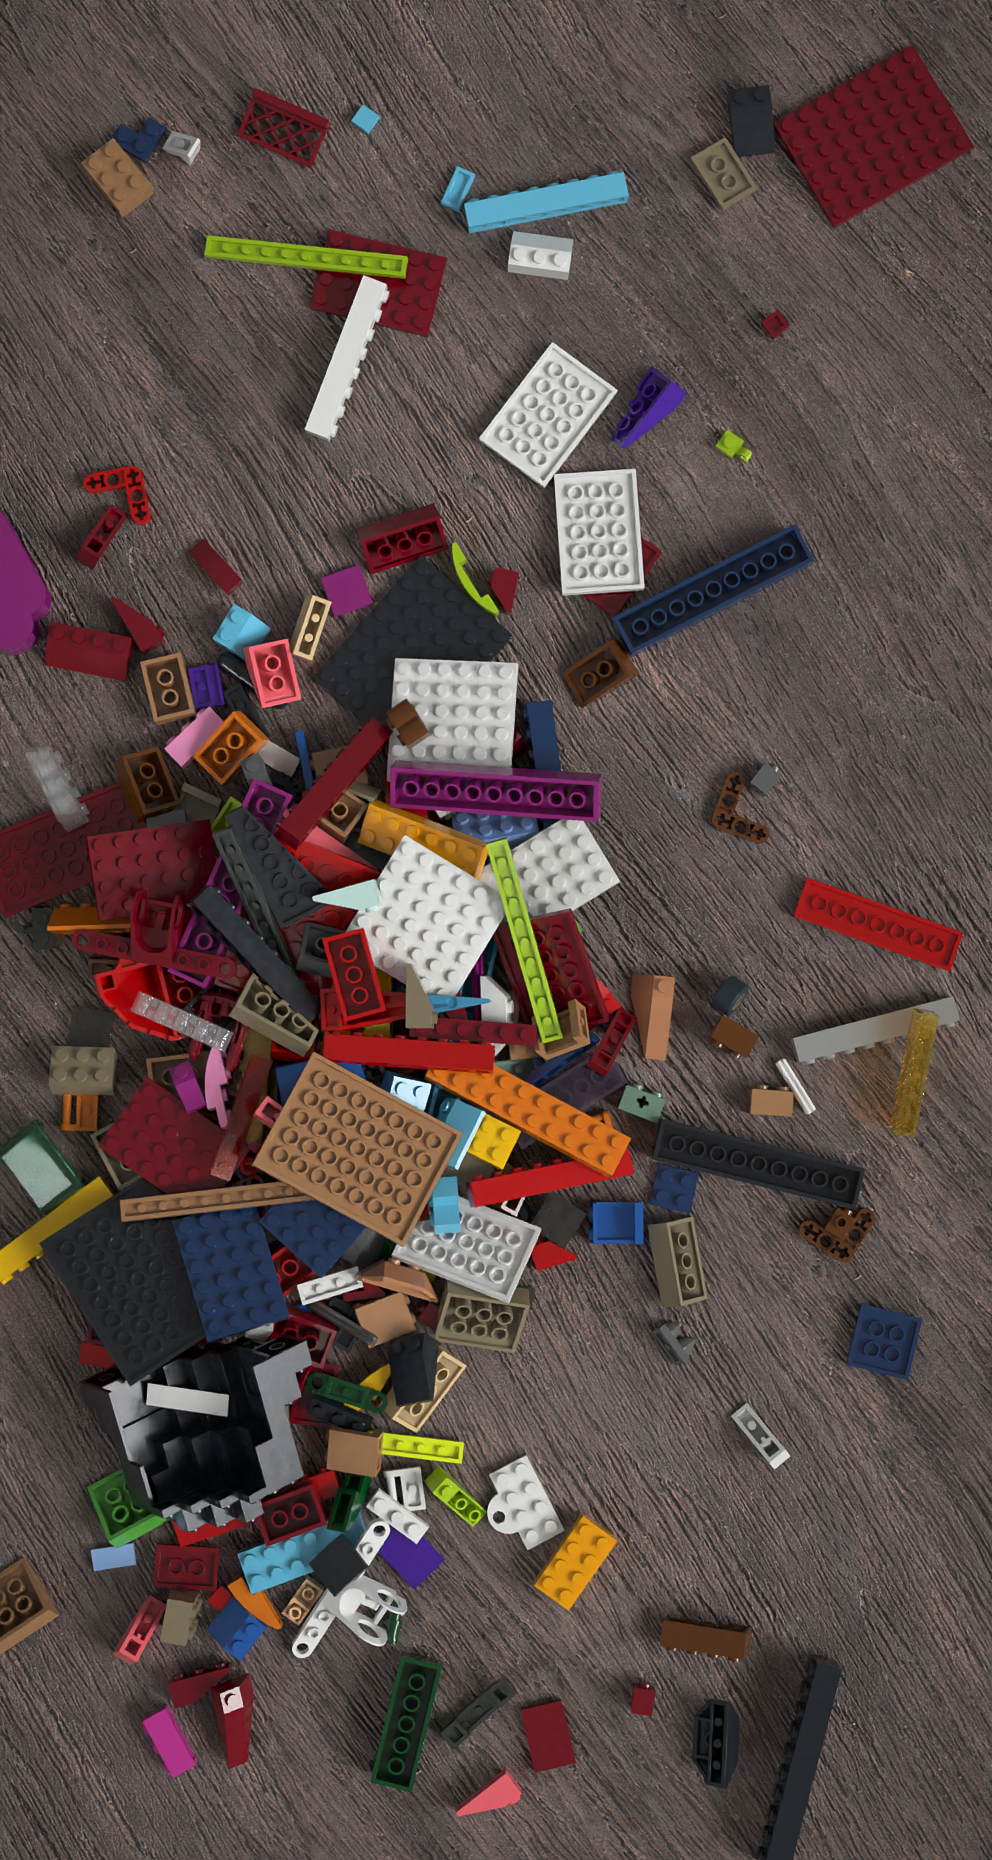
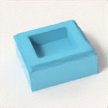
M362 105L351 122L369 134L380 119V116Z

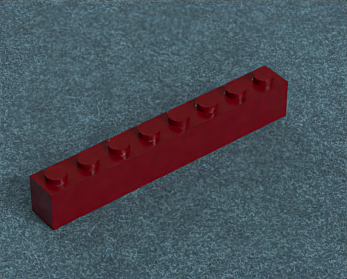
M375 717L361 725L359 728L360 733L357 736L354 734L347 743L349 746L346 749L341 748L335 757L337 758L336 761L328 763L324 769V775L316 777L312 783V789L309 790L307 788L300 797L302 800L299 804L295 802L289 809L288 813L290 814L287 818L283 816L277 823L278 831L275 836L294 850L299 848L389 742L393 730Z

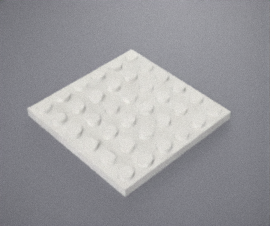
M395 658L392 708L407 698L431 735L410 749L407 745L403 746L398 740L399 732L397 729H392L393 733L389 738L386 781L390 782V767L395 760L511 768L518 663Z
M404 835L376 881L383 905L378 906L377 911L366 913L365 910H359L346 932L365 928L374 965L402 983L406 984V963H411L414 965L428 995L456 996L506 914L502 899L498 891Z

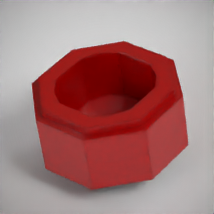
M245 1157L239 1165V1172L245 1178L256 1175L259 1172L258 1168L252 1166L255 1160L253 1157Z

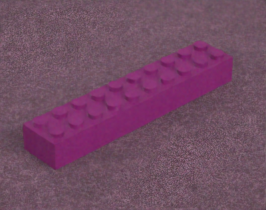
M395 760L390 767V807L592 822H597L601 814L602 774Z
M254 778L242 806L274 836L276 830H278V827H276L277 823L283 816L287 818L290 814L288 811L295 803L297 797ZM220 853L206 886L211 884V886L217 887L222 893L221 896L226 902L229 901L235 906L236 912L241 917L245 907ZM193 913L178 948L225 957L228 948ZM172 968L168 969V972L205 989H211L216 977Z

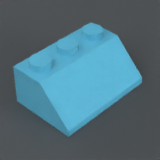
M449 1097L442 1102L436 1119L463 1133L446 1165L458 1170L485 1112Z

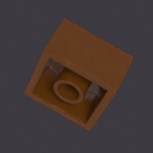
M722 1015L718 1018L707 1038L711 1039V1045L718 1049L726 1048L729 1050L728 1055L740 1060L741 1058L748 1057L760 1036Z

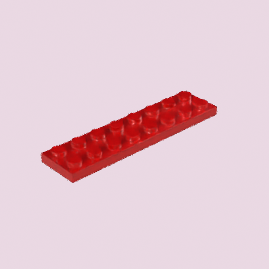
M810 878L805 880L793 915L797 919L948 972L951 971L964 933Z

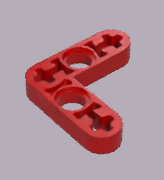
M128 466L89 474L85 477L83 485L91 494L126 488L131 516L134 522L140 526L150 522L151 513L144 478L138 467ZM132 471L139 474L135 479L137 485L141 484V486H134L132 479L128 478V476H131ZM111 475L119 477L116 485L108 483V478ZM101 477H104L106 487H103L102 483L96 484L94 489L88 486V484H91L92 479L95 482H102ZM136 490L143 493V497L139 501L132 499V493ZM141 505L143 513L147 514L143 517L144 520H140L139 517H136L137 515H139V510L137 506Z

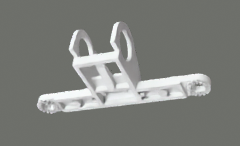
M378 1517L371 1520L364 1533H362L354 1545V1548L368 1566L390 1533L389 1523L384 1518ZM378 1525L385 1527L382 1533H376L373 1529ZM364 1572L336 1597L326 1588L300 1628L299 1633L292 1641V1652L298 1658L308 1657L335 1616L364 1641L375 1646H383L387 1642L386 1629L377 1626L387 1610L403 1616L407 1611L406 1599L397 1596L395 1590L364 1576ZM378 1593L387 1595L385 1601L379 1597ZM393 1600L397 1603L399 1608L390 1606ZM360 1604L368 1606L375 1611L381 1605L373 1619L356 1611ZM358 1623H363L372 1628L379 1638L366 1634L359 1627ZM301 1643H305L308 1645V1648H306V1650L304 1649V1651H300V1649L298 1650L297 1646Z

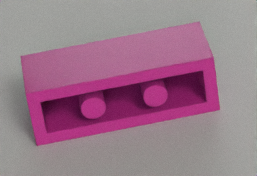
M168 1704L145 1716L142 1728L147 1736H151L154 1742L152 1746L156 1754H160L164 1760L162 1764L166 1773H171L174 1778L194 1767L197 1763V1758Z

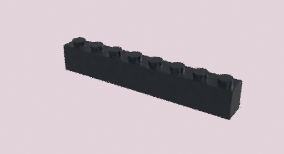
M211 884L204 886L187 903L188 907L251 974L254 973L258 976V980L262 984L268 985L279 999H284L295 1013L301 1014L311 1023L321 1012V999L307 989V984L292 973L293 969L287 963H283L278 958L279 954L271 947L269 948L264 943L265 939L263 936L251 929L249 921L238 915L235 906L229 901H225L217 887L211 886Z

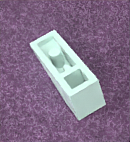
M374 879L312 897L313 901L365 910L366 913L377 911L378 906L383 905L377 882Z

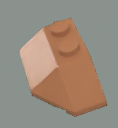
M391 1257L388 1260L381 1259L356 1273L355 1278L359 1281L435 1303L439 1301L426 1274L414 1265H401L400 1260Z

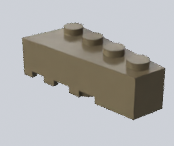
M252 973L229 1016L303 1057L310 1049L319 1030L301 1014L295 1013L284 999H279L268 985L262 984L258 980L259 977Z

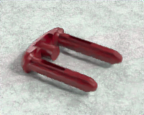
M204 993L200 996L202 1002L188 1050L190 1059L196 1060L201 1054L214 1004H221L219 1015L230 1017L229 1014L238 999L237 997L221 993ZM239 1021L236 1022L226 1059L228 1071H234L238 1066L247 1035L248 1026Z

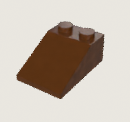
M609 640L565 670L562 675L580 706L584 708L625 685L638 676L639 673L620 641Z

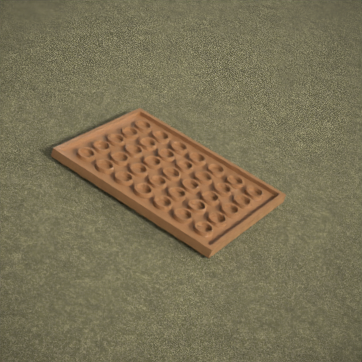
M313 1052L252 1166L404 1247L463 1133Z

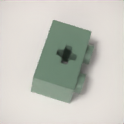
M631 1083V1086L626 1085L617 1108L657 1123L666 1101L662 1099L663 1094L653 1090L649 1094L642 1091L643 1087L635 1083ZM644 1096L645 1101L648 1103L647 1106L643 1105L640 1108L639 1103L636 1101L637 1098L641 1099Z

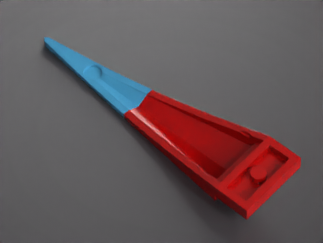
M320 989L322 1032L349 1031L406 1019V993L382 991L387 1011L344 1022L336 989ZM428 995L434 1006V1011H437V1013L491 1002L487 998Z

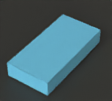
M457 166L441 200V205L460 212L474 181L475 174Z

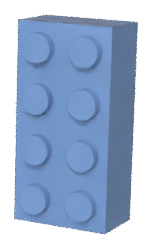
M465 812L451 814L454 830L485 842L507 837L510 851L539 833L535 817Z

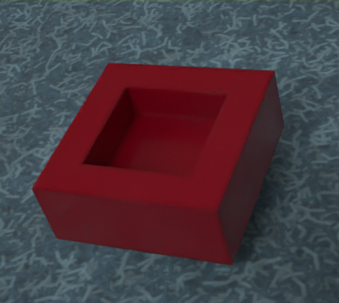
M778 310L760 324L772 340L790 326Z

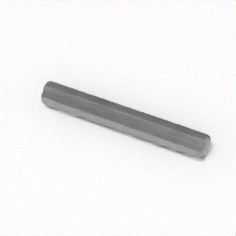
M316 1301L308 1305L311 1311L366 1344L374 1346L378 1341V1337L323 1303Z

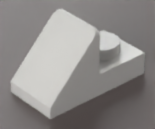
M172 131L163 149L167 153L180 156L188 165H191L200 150V140L193 136Z

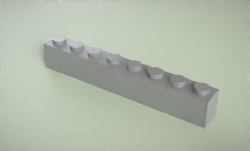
M954 996L791 1038L797 1063L803 1062V1065L815 1063L814 1058L823 1057V1060L834 1058L837 1052L842 1051L843 1055L855 1052L856 1047L862 1046L863 1050L875 1047V1042L883 1041V1044L895 1042L894 1037L903 1036V1039L915 1036L914 1032L922 1030L923 1034L935 1031V1027L940 1025L943 1026V1029L953 1027L960 1018Z

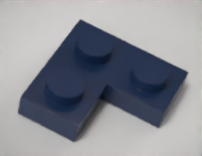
M148 117L139 133L120 124L112 138L115 139L125 152L146 164L166 133L167 128Z

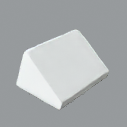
M270 741L258 752L265 764L293 777L301 763L300 758Z

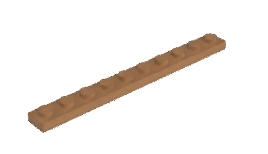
M273 1182L120 1200L122 1222L315 1199L284 1182Z

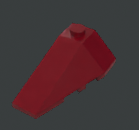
M249 1673L210 1688L228 1769L248 1762L254 1696Z

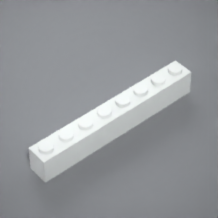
M363 275L305 427L306 433L326 441H330L331 437H335L338 429L336 425L337 420L342 418L345 411L343 404L345 399L350 398L353 390L350 387L353 379H357L360 368H358L360 360L364 361L367 354V349H365L367 341L371 342L375 332L372 329L374 323L380 320L382 314L380 307L382 302L386 303L389 291H387V284Z

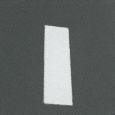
M148 1383L146 1405L227 1417L229 1395Z

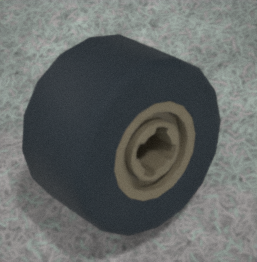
M730 976L716 992L712 1000V1006L726 1016H730L745 999L749 986L737 977Z

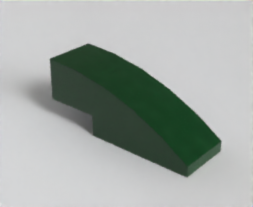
M346 1473L342 1488L337 1490L327 1523V1530L348 1532L365 1501L372 1481L369 1476Z

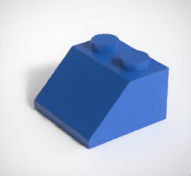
M233 1596L209 1625L207 1631L223 1649L241 1661L267 1626L246 1610Z

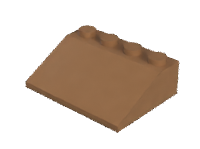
M25 1557L0 1572V1654H2L59 1616L51 1597Z

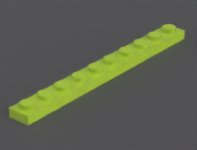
M207 235L204 254L206 258L402 279L406 277L408 257L400 255Z
M507 837L487 842L486 847L542 1043L561 1039L563 1034Z

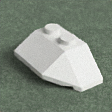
M480 976L481 998L491 1000L490 1003L481 1004L482 1021L514 1023L511 1021V1013L514 1012V1002L511 1000V996L490 976ZM491 1043V1045L495 1046V1056L506 1044Z

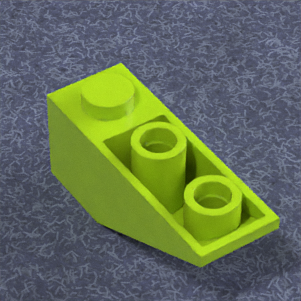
M440 1466L425 1480L432 1493L472 1527L487 1513V1510Z

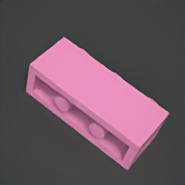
M210 706L207 709L202 708L196 714L197 718L192 723H186L181 728L182 732L177 737L173 736L166 742L167 746L164 749L183 769L195 759L193 755L224 722Z

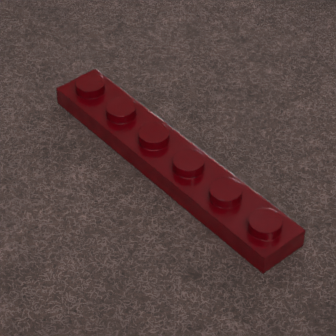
M438 1018L437 1024H434V1029H409V1037L535 1046L537 1025Z

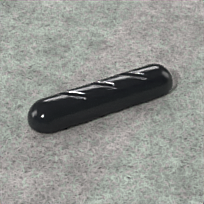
M229 652L222 653L217 659L218 668L236 682L242 683L246 689L256 695L246 663ZM288 703L274 705L271 707L275 709H283L288 705Z

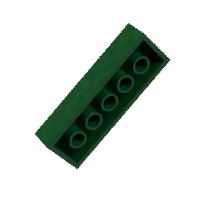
M402 1651L371 1775V1783L412 1793L443 1661Z

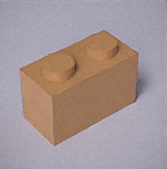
M755 1085V1089H750L748 1114L792 1117L794 1092L788 1091L789 1087L776 1086V1090H768V1086Z

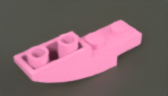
M215 1042L210 1051L206 1066L205 1097L207 1109L210 1111L217 1110L220 1127L225 1129L231 1127L230 1122L233 1121L231 1109L227 1110L225 1102L228 1101L226 1089H222V1086L230 1084L229 1079L232 1078L231 1071L227 1070L224 1059L227 1058L225 1046Z

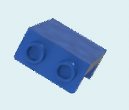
M592 1202V1206H588V1219H592V1227H588V1239L592 1240L593 1245L643 1244V1202Z

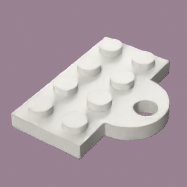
M527 1455L489 1473L498 1491L490 1500L487 1509L488 1520L494 1529L505 1534L518 1532L527 1550L565 1531ZM495 1512H503L505 1519L502 1522L494 1521L493 1514Z

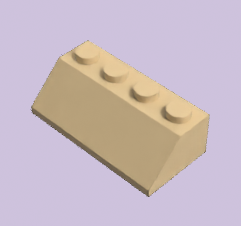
M439 1345L433 1401L398 1407L396 1406L394 1389L392 1387L386 1395L388 1405L383 1411L393 1420L417 1433L467 1365Z

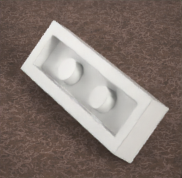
M358 1267L297 1285L302 1305L363 1287L362 1281L355 1278L356 1273L359 1272Z
M378 1488L366 1504L368 1509L380 1518L387 1520L391 1526L416 1544L429 1528V1524L380 1488Z

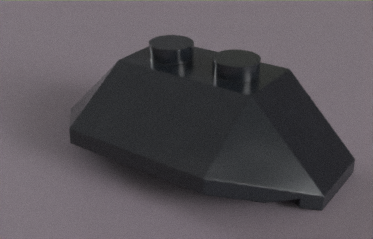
M710 1698L694 1715L693 1760L704 1777L703 1780L706 1785L726 1789L738 1763L740 1719L730 1701Z

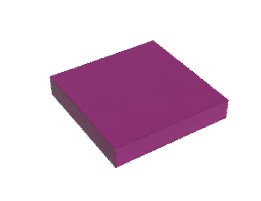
M360 565L321 578L327 598L332 602L330 606L335 618L373 604Z

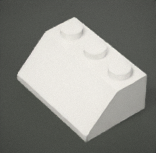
M513 231L508 272L568 280L574 239Z

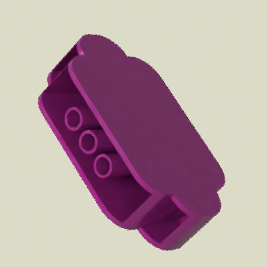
M0 510V652L5 655L16 656L31 649L37 643L40 636L38 621L43 619L50 611L52 599L11 523Z

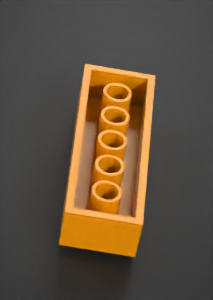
M379 800L369 803L358 843L392 856L402 838L406 835L476 879H480L488 854L487 842L400 808L390 807L389 804Z

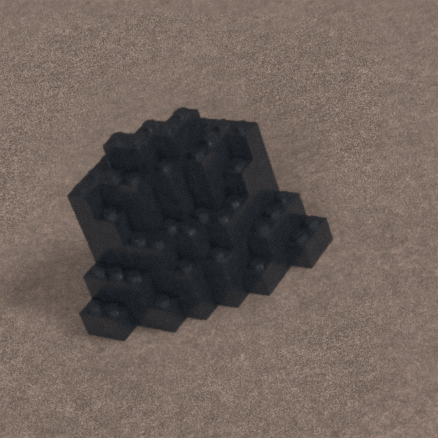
M282 1334L268 1342L245 1336L228 1344L214 1341L200 1349L190 1347L131 1387L117 1365L104 1369L79 1382L85 1405L96 1409L102 1432L113 1437L132 1504L163 1519H168L175 1515L178 1528L184 1531L195 1532L206 1523L217 1528L224 1527L235 1518L246 1523L253 1522L258 1516L264 1514L261 1498L277 1493L280 1488L285 1485L294 1484L297 1479L304 1476L284 1406L291 1405L295 1402L294 1400L302 1397L296 1374L305 1371L306 1367L312 1365L305 1340ZM148 1383L229 1395L227 1417L146 1405Z

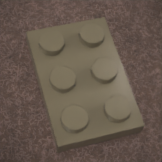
M726 137L691 157L690 161L722 211L757 191V186Z

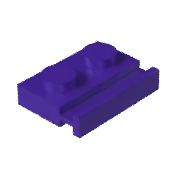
M218 664L188 668L195 709L199 710L209 706L225 705Z

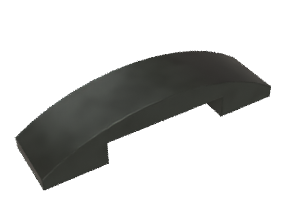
M501 1677L469 1703L440 1732L441 1736L453 1749L457 1748L470 1736L474 1729L499 1707L505 1705L517 1692Z

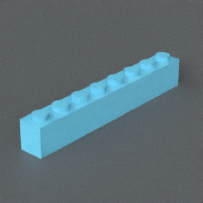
M612 171L605 176L592 175L585 180L572 179L560 185L559 183H552L544 188L531 187L524 192L511 191L504 196L491 195L484 200L471 199L464 203V212L470 234L627 203L629 194L624 172Z

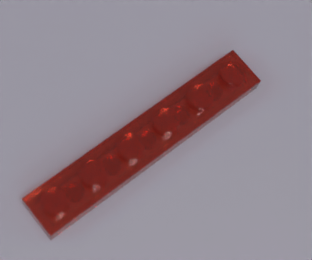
M251 1054L210 1168V1175L227 1181L231 1180L273 1061Z

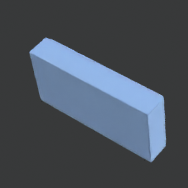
M126 1543L119 1548L107 1546L91 1549L94 1571L136 1565L134 1543Z

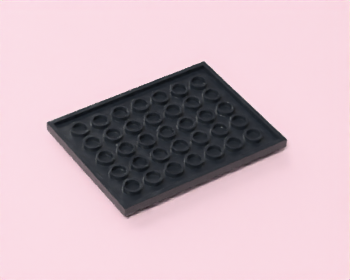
M420 556L318 670L313 679L363 723L365 721L369 722L375 717L390 728L386 721L388 718L386 712L392 708L395 658L492 662L513 638V635L423 556Z
M143 1177L39 1243L130 1387L206 1338L172 1221L177 1220L176 1217L171 1216L122 1222L120 1200L161 1195L156 1186Z

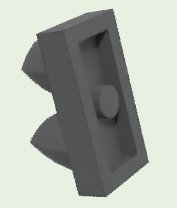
M671 1322L655 1328L652 1334L677 1366L685 1363L690 1358L689 1354L694 1347L695 1338L688 1337L677 1341L676 1338L679 1334L680 1324Z

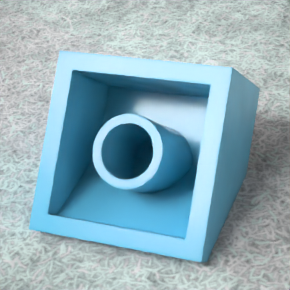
M233 604L214 635L213 640L217 645L245 661L243 648L263 644L271 628L251 613Z

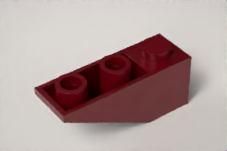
M226 1661L214 1664L213 1668L199 1667L194 1669L191 1674L185 1675V1672L173 1675L168 1685L174 1708L196 1703L231 1670L232 1663L226 1664Z

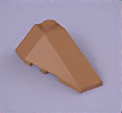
M632 974L630 996L635 1017H637L636 1021L645 1059L666 1061L675 977Z

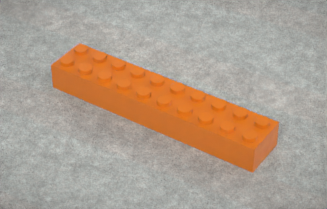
M495 1065L493 1074L428 1070L424 1077L425 1080L608 1178L613 1175L631 1140L630 1137Z

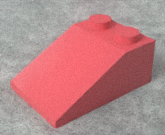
M288 639L243 648L247 670L261 708L301 700Z

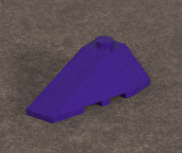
M652 366L639 382L636 388L638 393L635 399L630 400L628 404L630 409L627 416L621 419L611 439L623 449L674 411L687 394Z

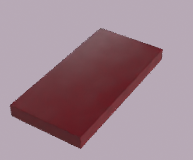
M641 537L643 575L645 578L661 556L662 551ZM634 591L581 595L608 615L614 617L620 612Z

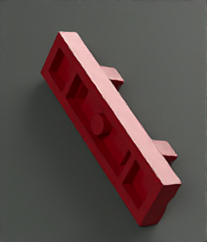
M621 1007L616 1011L588 1063L589 1067L606 1076L637 1017Z

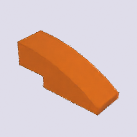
M244 1573L229 1582L228 1588L246 1610L265 1624L275 1629L282 1628L283 1622L264 1590L251 1594Z

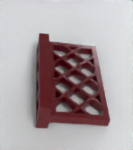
M254 88L252 100L237 136L312 169L325 135L329 132L332 124L328 119ZM255 104L262 106L266 114L255 118L252 112ZM277 113L281 114L284 122L273 126L270 116ZM268 118L271 128L260 132L257 121ZM295 121L299 122L303 130L291 134L288 124ZM254 123L258 133L252 136L244 134L246 126ZM286 126L290 136L278 140L275 130ZM314 129L321 132L318 140L310 143L307 132ZM273 131L276 141L271 144L264 143L262 135ZM304 134L308 144L297 148L293 138ZM291 139L295 149L289 152L283 151L280 143ZM310 147L312 155L309 162L301 159L299 151Z

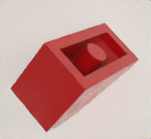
M544 1238L537 1239L531 1253L536 1271L577 1259L574 1253L550 1240L545 1241Z

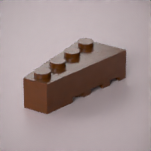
M666 1617L662 1624L660 1646H665L666 1650L669 1651L683 1649L686 1650V1653L698 1655L701 1652L707 1653V1656L710 1658L725 1656L730 1661L740 1662L750 1652L752 1627L745 1626L744 1630H740L734 1624L716 1627V1624L713 1622L701 1621L697 1625L695 1620Z

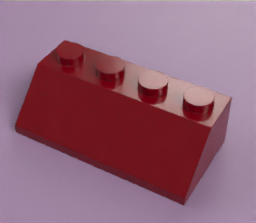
M434 503L356 528L371 574L417 560L420 556L426 557L449 549Z
M50 622L46 641V666L127 682L135 642L130 637Z

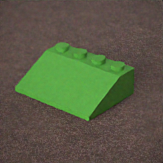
M122 1469L87 1487L108 1542L116 1548L125 1545L175 1517L174 1515L171 1518L163 1519L134 1506Z

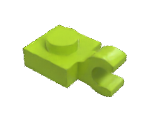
M728 429L715 445L717 450L730 459L736 455L746 463L752 454L747 448L741 447L744 441Z

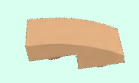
M307 1576L281 1614L299 1626L325 1587L310 1576Z

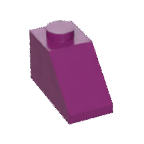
M186 1061L169 1068L174 1085L187 1113L189 1114L207 1106L196 1072L190 1062Z

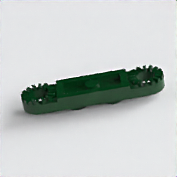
M321 1372L312 1373L307 1378V1388L312 1393L374 1413L382 1412L388 1405L387 1396L381 1391ZM314 1377L322 1379L323 1385L320 1389H315L312 1386V1379ZM374 1396L382 1398L383 1404L380 1408L372 1406L371 1400Z

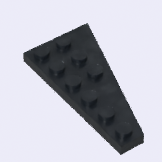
M244 806L224 815L229 826H234L269 907L281 929L330 905L313 901V896L329 891Z

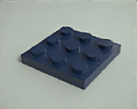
M860 1303L846 1365L908 1380L922 1318Z

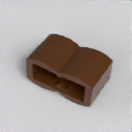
M407 698L386 712L388 715L386 721L392 729H397L399 732L397 738L403 746L407 745L411 749L431 735Z

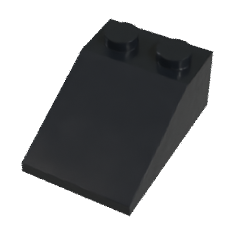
M769 85L729 90L727 106L733 148L738 158L775 153L773 112Z
M426 1333L390 1340L388 1359L396 1406L398 1407L433 1401L439 1341Z

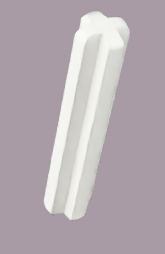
M783 1058L775 1063L777 1069L790 1090L794 1092V1096L805 1114L808 1115L816 1110L815 1106L786 1059Z

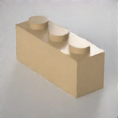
M306 595L289 644L292 656L305 661H312L332 602L315 595Z

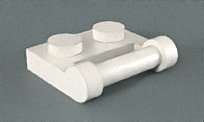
M421 1466L383 1471L384 1478L387 1481L389 1496L398 1502L395 1477L400 1476L404 1500L403 1506L410 1511L426 1509Z

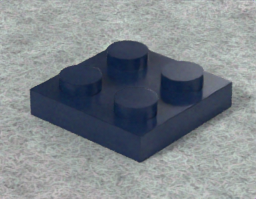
M658 1164L649 1204L690 1214L699 1173Z

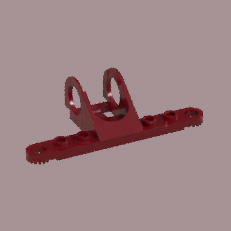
M140 887L136 892L131 909V938L85 929L76 931L72 937L74 947L81 951L222 979L233 977L237 971V965L231 958L178 948L186 908L184 906L186 895L177 894L173 903L147 899L149 888ZM142 898L141 910L137 919L138 906L140 899ZM148 903L172 908L168 931L164 930L166 911L158 910L155 928L144 926ZM178 909L177 920H176V923H175V925H174L175 913H176V910ZM81 934L88 936L89 941L85 946L79 944L78 938ZM224 962H228L231 965V971L228 974L221 972L220 966Z

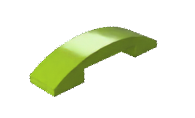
M456 542L453 543L454 568L463 589L488 614L494 617L498 616L499 610L489 594L481 598L463 570L462 566L467 563V559Z

